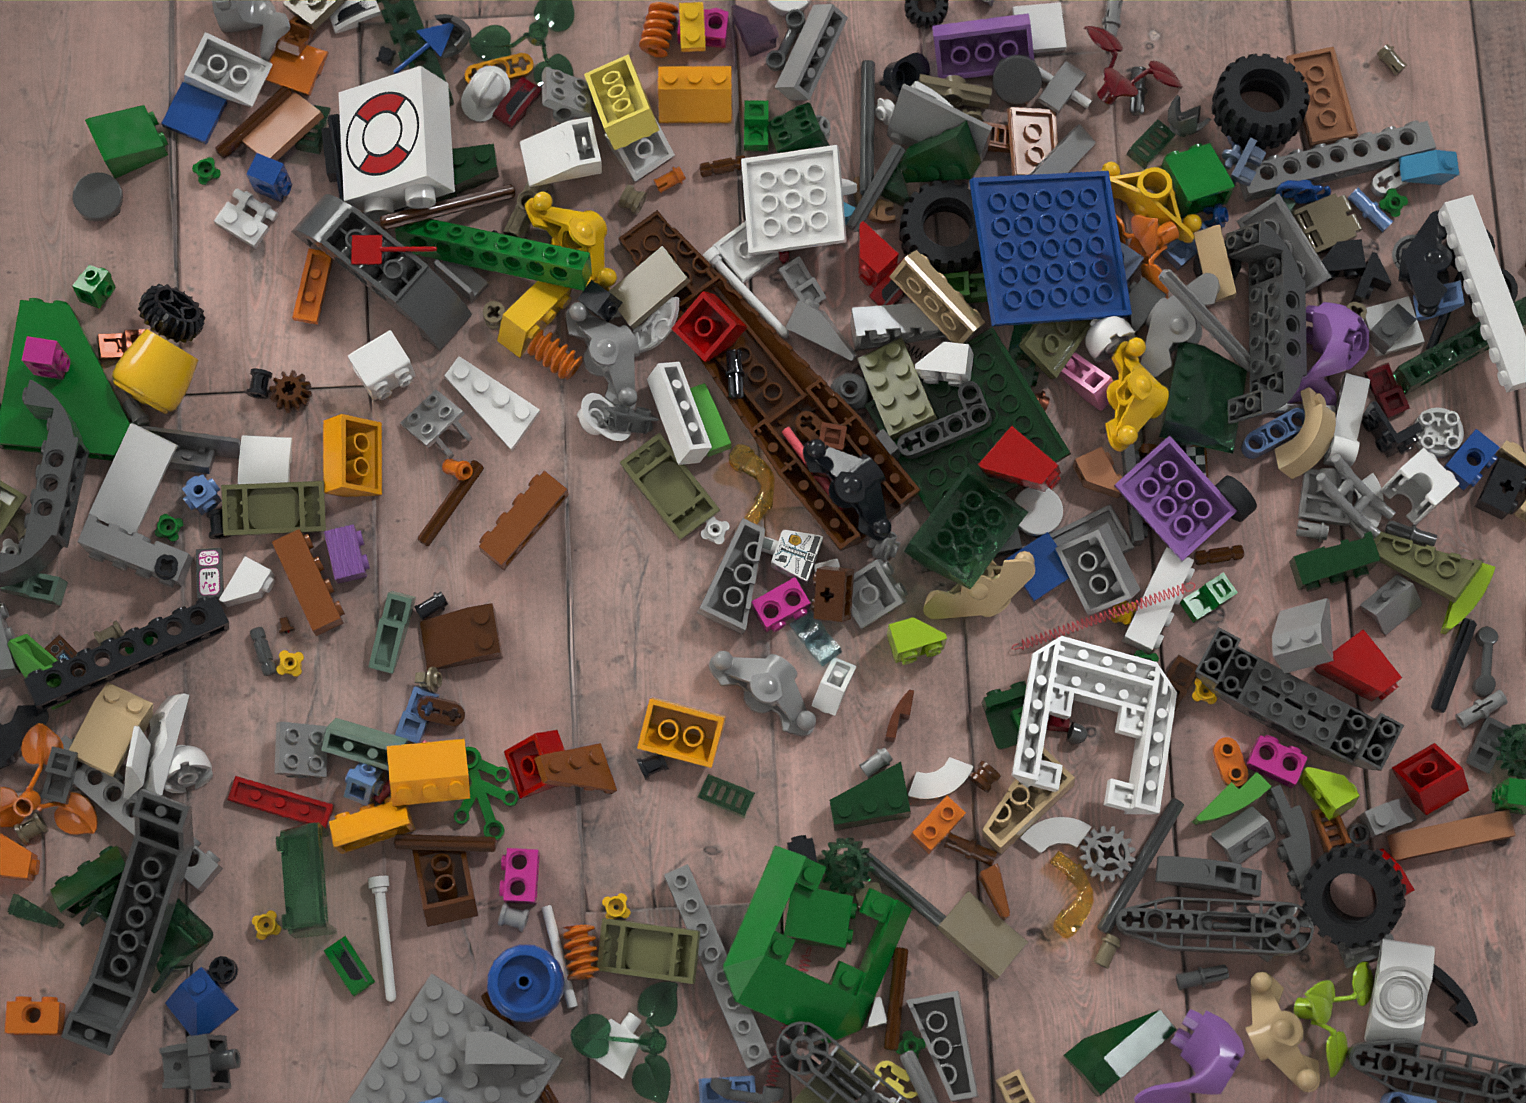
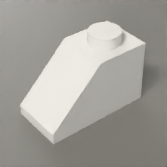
M245 556L219 600L224 606L231 607L262 598L265 592L269 593L273 588L275 575L270 569Z
M833 657L819 684L812 706L824 713L835 716L857 666Z

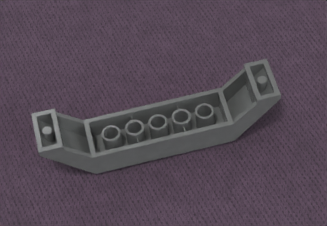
M140 789L132 813L135 820V836L89 981L73 1010L69 1013L61 1037L109 1056L113 1054L148 992L194 848L192 807L145 789Z

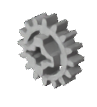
M1101 826L1100 833L1093 829L1090 832L1092 838L1084 837L1083 841L1087 845L1079 847V850L1084 852V855L1079 857V861L1086 862V865L1082 868L1083 871L1088 869L1092 871L1090 878L1097 874L1099 875V882H1103L1105 877H1108L1109 882L1113 883L1115 875L1120 880L1124 877L1122 870L1128 873L1131 871L1128 863H1134L1135 858L1131 857L1130 854L1136 850L1133 847H1128V844L1132 841L1131 838L1126 840L1122 838L1124 836L1123 830L1116 834L1114 826L1110 828L1109 832H1106L1105 827ZM1100 838H1111V839H1112L1110 842H1106V843H1102L1101 841H1097V840L1100 839ZM1119 845H1121L1123 849L1124 859L1122 856L1119 855ZM1109 849L1112 851L1110 853L1111 857L1106 860L1103 858V851ZM1090 850L1095 854V864L1091 860ZM1105 866L1117 868L1113 871L1102 870Z

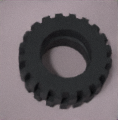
M1257 53L1249 54L1248 58H1245V56L1237 58L1235 63H1230L1225 68V71L1222 72L1212 98L1213 104L1211 109L1212 114L1215 116L1214 121L1218 127L1221 126V132L1226 137L1228 135L1232 137L1231 141L1238 144L1240 142L1246 147L1251 137L1257 140L1255 146L1265 150L1268 146L1270 149L1279 147L1280 143L1286 144L1299 131L1310 103L1309 87L1306 82H1303L1304 77L1301 72H1296V67L1290 62L1288 64L1283 62V58L1278 56L1273 58L1270 57L1271 54L1264 53L1262 56H1258ZM1250 91L1265 93L1278 103L1280 109L1274 112L1257 111L1243 101L1241 94Z
M941 180L933 181L931 187L928 184L921 186L919 193L914 192L910 196L909 202L905 203L900 220L899 241H902L901 248L903 253L909 255L917 250L920 254L926 256L931 266L941 274L966 272L968 269L973 271L978 267L979 261H982L971 190L968 189L969 184L962 182L961 185L954 184L955 180H947V183L943 184ZM939 212L954 213L967 223L970 229L969 236L964 242L955 246L938 245L925 234L923 230L925 220Z
M1346 843L1344 847L1338 845L1331 848L1329 852H1325L1317 859L1302 883L1304 888L1301 890V899L1305 901L1302 905L1304 914L1309 913L1312 918L1309 922H1313V925L1320 929L1317 933L1322 938L1326 935L1331 937L1330 943L1337 946L1340 942L1345 943V948H1354L1356 944L1363 948L1368 947L1371 942L1378 943L1383 940L1386 934L1388 935L1393 930L1405 908L1406 899L1404 895L1407 891L1406 885L1401 883L1403 878L1401 871H1395L1393 868L1395 862L1391 858L1386 860L1382 857L1384 852L1376 849L1375 852L1369 850L1370 845L1361 844L1360 847H1355L1354 843ZM1341 874H1355L1366 879L1376 892L1378 900L1376 909L1365 917H1354L1342 912L1335 905L1330 894L1331 883L1337 876Z

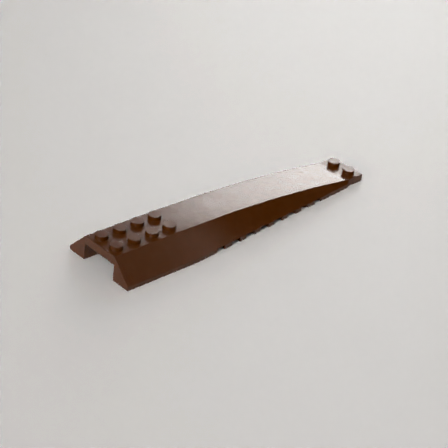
M658 210L618 238L620 244L632 257L637 267L663 246L691 281L673 296L679 298V312L676 322L698 296L705 291L715 294L747 326V329L732 346L708 362H704L700 357L699 359L777 474L840 551L862 543L868 536L858 531L859 514L852 507L841 511L832 502L828 494L808 471V468L781 433L785 428L790 427L802 445L805 446L807 441L795 428L798 414L808 411L815 414L822 422L847 426L843 452L855 457H860L862 454L868 455L879 466L886 478L881 488L886 516L889 521L898 516L920 492L919 487L895 458L890 455L862 418L837 392H834L828 386V383L820 375L816 374L810 365L793 350V347L787 341L785 342L777 334L771 325L766 323L760 314L743 299V296L737 290H734L720 273L715 271L712 265L676 228L670 226ZM732 349L736 350L735 354H737V350L742 352V370L745 372L743 377L744 396L742 399L732 400L729 397L728 378L725 377V372H727L726 351ZM802 420V428L808 426L814 431L811 427V420L807 422Z

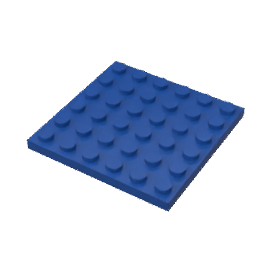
M1109 171L976 177L969 180L992 327L1093 320L1111 316L1122 318L1132 315Z

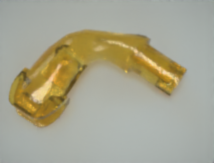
M737 444L729 455V464L738 473L744 472L761 485L759 493L754 498V504L744 517V519L757 525L766 511L771 510L773 507L775 477L772 469L762 458L755 454L754 450L746 445Z
M1058 851L1050 863L1067 876V880L1078 890L1075 900L1066 910L1062 909L1053 925L1054 930L1066 939L1072 937L1088 917L1094 903V892L1080 863L1078 865L1075 864L1061 851Z

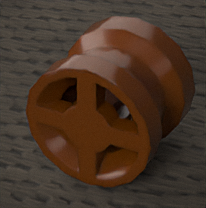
M981 760L976 772H971L968 777L977 787L988 793L991 790V784L994 781H998L1001 775L991 765Z

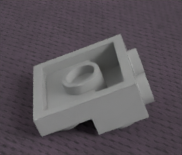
M876 559L854 573L851 613L861 629H864L907 602L905 596L908 593L901 582H895L892 577L895 572L888 561L883 562L882 559Z

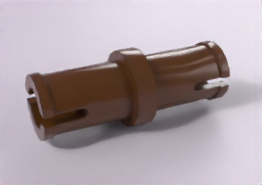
M949 832L947 839L957 844L946 841L944 844V848L963 854L968 860L972 858L990 867L995 860L985 857V854L996 858L998 851L977 844V841L974 839L969 841L952 832Z

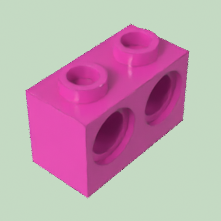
M720 8L704 9L705 46L726 48L729 11H724ZM680 15L677 31V38L679 44H681ZM712 24H719L721 26L719 29L710 28Z
M27 336L22 356L23 363L33 375L63 380L65 372H68L70 368V358L60 344L55 340Z
M796 577L751 601V608L766 633L770 630L776 632L785 627V622L793 617L795 620H798L805 616L810 608V601ZM789 596H796L799 598L800 603L796 606H790L787 604L786 599ZM768 608H774L777 610L778 615L775 618H767L764 615V611Z
M1260 735L1249 754L1246 767L1292 788L1296 785L1308 757L1303 755V751L1297 747L1289 745L1287 748L1279 744V740L1273 736ZM1261 748H1265L1270 752V760L1261 758L1259 754ZM1284 759H1289L1294 763V771H1288L1284 768Z
M507 848V855H502L501 870H505V881H500L499 896H504L503 900L505 903L537 904L539 850ZM518 857L527 859V865L521 870L513 867V862ZM523 883L525 885V891L522 895L516 896L512 894L511 889L514 884Z

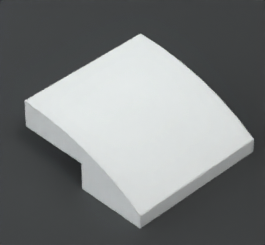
M242 435L238 484L290 482L292 438Z

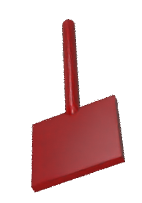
M352 235L351 264L379 265L382 264V252L437 251V247H382V235Z

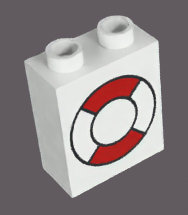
M418 66L339 92L343 193L346 203L363 211L364 215L372 221H380L381 216L392 214L394 210L408 206L414 209L430 208L436 204V197L455 192L447 82L422 66Z

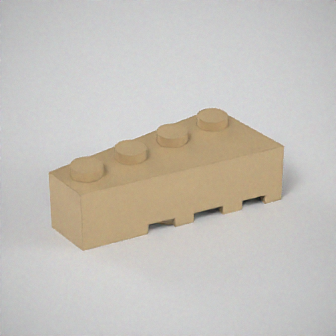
M1043 747L1041 760L1060 764ZM1063 766L1059 790L1056 792L1034 786L1026 788L1015 779L982 830L983 838L1000 855L1003 854L1074 786L1075 777Z

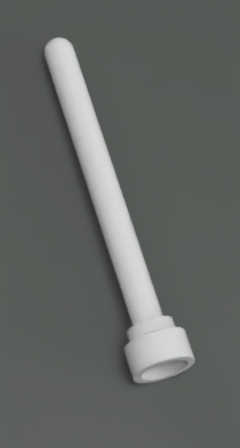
M715 246L709 248L702 256L776 330L781 338H788L789 331L722 262L721 253Z
M375 876L368 878L369 889H372V894H375L385 995L387 1001L393 1002L396 999V989L385 892H388L387 887L390 886L389 876Z

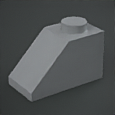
M1406 796L1374 807L1359 815L1361 823L1369 829V839L1417 820Z

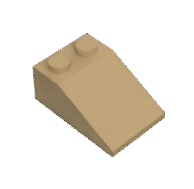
M107 682L94 700L69 750L78 753V761L113 777L129 754L134 726H139L144 733L150 725L149 721L153 717V703Z

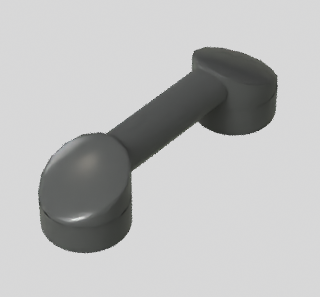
M792 9L786 14L785 19L788 31L779 50H773L766 56L767 66L773 71L784 69L786 65L785 57L796 34L801 33L806 22L804 13L799 9Z
M1488 626L1479 629L1475 635L1477 644L1483 647L1481 676L1475 679L1472 684L1474 693L1479 697H1487L1496 687V681L1491 672L1493 644L1498 641L1499 636L1495 629Z
M711 1078L710 1087L717 1094L728 1100L748 1103H773L784 1096V1088L765 1085L763 1086V1093L760 1094L731 1089L732 1081L728 1079Z

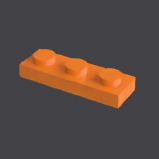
M308 248L292 316L294 321L318 325L333 259L322 250Z

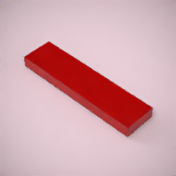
M235 776L227 799L232 803L327 830L334 809L333 804Z

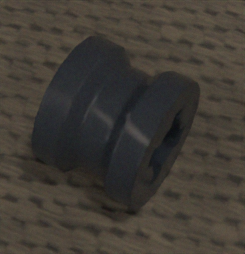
M220 956L210 963L209 974L213 980L221 984H229L236 979L238 966L228 957Z

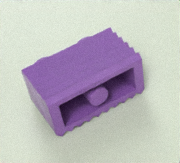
M354 525L325 531V539L337 584L367 577L366 570L370 569L367 554L362 555L361 546L365 544L361 530L357 531Z

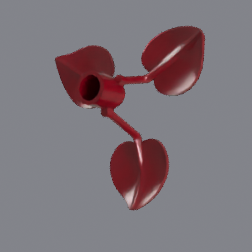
M1096 26L1084 27L1098 47L1112 54L1109 67H1106L1103 71L1105 83L1097 92V96L1104 103L1112 105L1118 97L1137 96L1138 89L1134 84L1147 74H1153L1156 80L1167 86L1182 89L1183 86L1176 74L1165 64L1154 60L1148 63L1150 68L1143 71L1133 80L1125 78L1117 70L1113 69L1118 52L1123 50L1119 40L1103 28Z

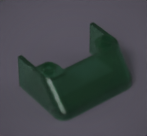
M319 822L281 830L280 836H276L277 852H281L286 911V914H282L283 930H288L289 935L295 939L337 934L336 928L329 924L322 837H328L329 831Z
M120 881L94 898L79 923L82 927L98 917L107 924ZM177 898L160 954L162 957H160L156 964V968L161 975L150 990L153 994L177 979L213 939L212 929L179 898Z

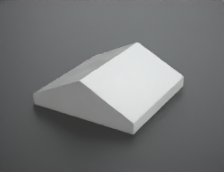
M134 726L126 764L124 799H129L144 783L151 744L139 726Z

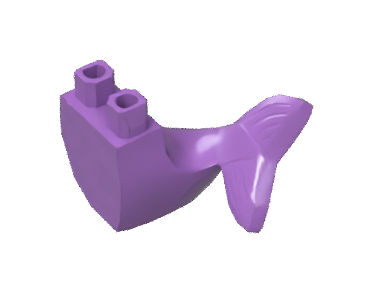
M1323 302L1320 306L1308 305L1306 307V321L1313 323V327H1306V343L1312 344L1313 350L1322 354V356L1307 371V376L1302 377L1299 388L1288 403L1302 401L1301 391L1310 387L1317 394L1320 393L1324 397L1326 405L1336 406V393L1325 377L1351 369L1369 350V330L1363 318L1344 305Z
M1190 1009L1182 1024L1193 1030V1034L1191 1035L1178 1028L1171 1043L1182 1050L1180 1056L1191 1065L1195 1076L1181 1082L1160 1084L1146 1088L1134 1098L1135 1103H1191L1190 1093L1221 1094L1245 1053L1243 1041L1229 1023L1207 1010L1202 1015Z

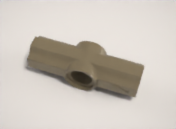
M923 74L919 76L918 82L937 92L954 108L964 104L988 109L992 89L989 87L966 83L964 78L958 75H951L945 79Z
M527 182L523 192L517 197V204L504 229L505 235L525 239L532 223L523 205L530 198H534L537 193L547 192L551 183L529 187V182Z

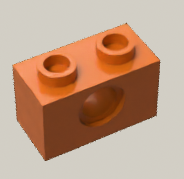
M947 795L912 832L910 837L930 854L964 818L966 812Z
M17 996L15 1001H7L5 1033L10 1035L62 1036L66 1004L58 1002V997H42L41 1002L32 1001V997ZM39 1009L41 1017L37 1022L32 1023L30 1019L31 1012Z

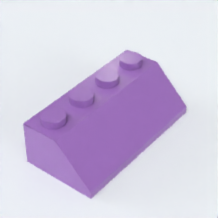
M1029 13L932 26L938 78L945 79L951 75H958L962 78L993 75L998 62L1012 55H1023L1034 60Z

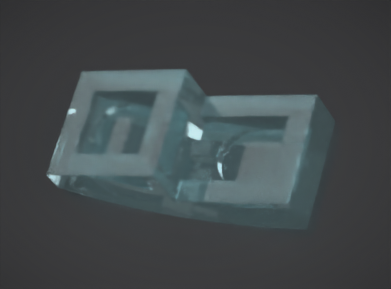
M808 610L805 616L789 624L822 667L842 653L841 647L828 634L824 625L818 619H814V614L810 610Z

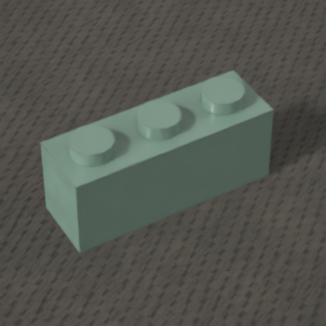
M335 718L326 727L321 751L389 771L387 746L405 745L408 743V739Z

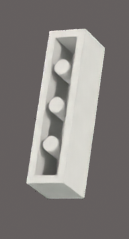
M680 362L658 363L647 378V382L678 465L700 463L712 446Z
M1166 547L1142 597L1144 603L1145 596L1150 602L1149 595L1154 599V593H1156L1159 599L1158 592L1160 591L1164 598L1163 590L1168 595L1169 588L1173 594L1172 587L1177 591V585L1181 589V584L1184 581L1189 583L1195 569L1191 568L1194 560L1186 557L1181 561L1170 548ZM1174 590V598L1169 591L1170 600L1165 594V601L1160 595L1161 603L1156 598V604H1154L1151 598L1152 606L1147 601V608L1143 602L1142 609L1138 605V611L1135 612L1122 642L1143 650L1147 654H1150L1153 648L1158 650L1164 638L1160 633L1163 626L1169 627L1174 613L1170 611L1174 603L1179 605L1183 597L1181 591L1179 590V596H1177Z

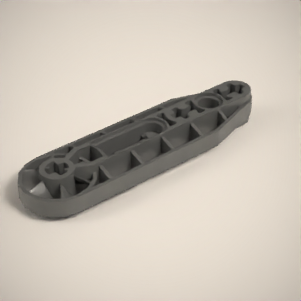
M1166 897L1124 908L1117 914L1116 927L1123 935L1167 951L1292 956L1301 953L1308 947L1314 933L1313 922H1309L1312 918L1309 913L1304 914L1303 907L1290 902ZM1167 902H1180V910L1157 909V905ZM1184 903L1207 904L1206 911L1183 910ZM1210 904L1233 905V912L1210 911ZM1236 905L1259 906V913L1236 912ZM1263 906L1271 907L1266 914H1263ZM1296 911H1299L1298 916L1295 918L1294 914ZM1126 917H1132V926H1126V922H1124ZM1141 917H1144L1143 928H1140ZM1151 918H1159L1162 921V926L1152 928L1148 921ZM1167 918H1171L1170 929H1166ZM1179 919L1184 920V924H1186L1184 929H1179ZM1212 920L1250 922V925L1213 922L1212 924ZM1255 923H1262L1261 933H1256ZM1284 924L1290 925V929L1293 928L1290 934H1285V929L1281 930ZM1300 927L1310 928L1311 932H1299ZM1212 928L1213 930L1226 929L1234 931L1249 929L1250 933L1212 931ZM1156 937L1180 938L1179 946H1170L1156 941ZM1183 939L1206 940V947L1183 946ZM1295 939L1300 946L1297 950L1292 943ZM1209 940L1232 941V948L1209 947ZM1236 941L1259 942V950L1236 949ZM1262 942H1264L1270 950H1262Z
M799 1021L790 1024L781 1032L777 1039L776 1054L779 1063L825 1103H831L830 1101L836 1094L848 1103H856L826 1078L829 1074L838 1080L837 1083L845 1087L854 1097L860 1098L857 1103H889L874 1091L880 1082L899 1097L895 1103H898L901 1099L905 1103H911L832 1037L810 1022ZM804 1026H807L806 1036H803ZM784 1033H785L786 1035H788L793 1041H791L789 1038H787V1037L784 1035ZM824 1039V1042L814 1046L813 1042ZM827 1039L836 1045L831 1054L828 1053L829 1044ZM798 1042L801 1045L803 1042L808 1044L807 1050L809 1053L807 1055L802 1053V1056L796 1053L798 1050L796 1044ZM838 1048L857 1063L851 1071L832 1057ZM791 1052L790 1055H787V1056L782 1057V1058L780 1057V1056H782V1055H785V1054ZM812 1055L815 1056L822 1063L819 1065L817 1062H815L811 1058ZM827 1059L832 1064L822 1075L818 1070ZM799 1061H802L800 1072H797ZM859 1065L878 1080L872 1088L853 1074ZM836 1066L866 1092L862 1095V1092L851 1085L843 1076L840 1077L833 1072L834 1067ZM814 1074L808 1083L798 1076ZM815 1077L819 1078L834 1091L829 1100L810 1086Z
M1406 1038L1358 1042L1353 1044L1347 1052L1348 1061L1354 1068L1396 1092L1446 1103H1466L1464 1102L1466 1093L1484 1096V1103H1491L1492 1100L1494 1103H1503L1507 1097L1512 1100L1511 1103H1526V1065L1522 1063ZM1387 1044H1388L1387 1048H1383V1047H1378V1046H1376V1045H1387ZM1394 1044H1415L1413 1054L1393 1050ZM1425 1046L1441 1050L1439 1059L1420 1056V1047ZM1363 1051L1367 1056L1373 1058V1062L1362 1058L1360 1062L1356 1055H1361ZM1447 1051L1467 1055L1465 1065L1446 1061ZM1392 1056V1066L1382 1068L1381 1062L1383 1058ZM1473 1057L1493 1061L1491 1070L1472 1067ZM1402 1062L1409 1066H1413L1415 1063L1419 1068L1411 1072L1408 1068L1402 1066ZM1499 1063L1507 1064L1498 1070ZM1445 1068L1478 1074L1480 1078L1479 1080L1473 1079L1472 1076L1446 1071ZM1369 1072H1373V1073H1377V1074H1382V1075H1381V1079L1378 1078V1077H1376V1076H1374L1373 1074H1371V1073H1369ZM1388 1076L1407 1080L1406 1089L1397 1088L1387 1083ZM1443 1077L1468 1084L1471 1082L1478 1083V1088L1443 1081ZM1490 1078H1492V1080H1491V1082H1490V1091H1489V1090H1487V1088H1488V1083H1489ZM1414 1082L1433 1085L1432 1095L1412 1091ZM1496 1084L1503 1085V1089L1495 1087ZM1520 1086L1522 1088V1092H1517L1515 1094L1513 1092V1088H1518ZM1440 1087L1459 1091L1458 1101L1438 1097Z

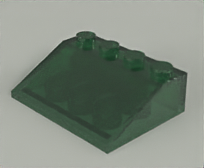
M1186 341L1178 343L1169 379L1168 403L1163 412L1159 437L1167 438L1171 436L1175 441L1233 454L1239 422L1228 424V400L1244 394L1247 370L1204 345Z
M966 467L908 543L904 552L922 566L971 590L1028 514V511Z

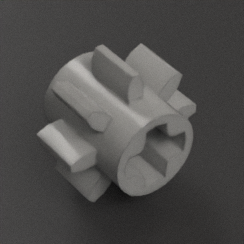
M891 531L889 536L882 541H875L870 538L868 547L872 548L871 554L875 558L885 561L890 556L895 558L901 542L896 541L897 535Z

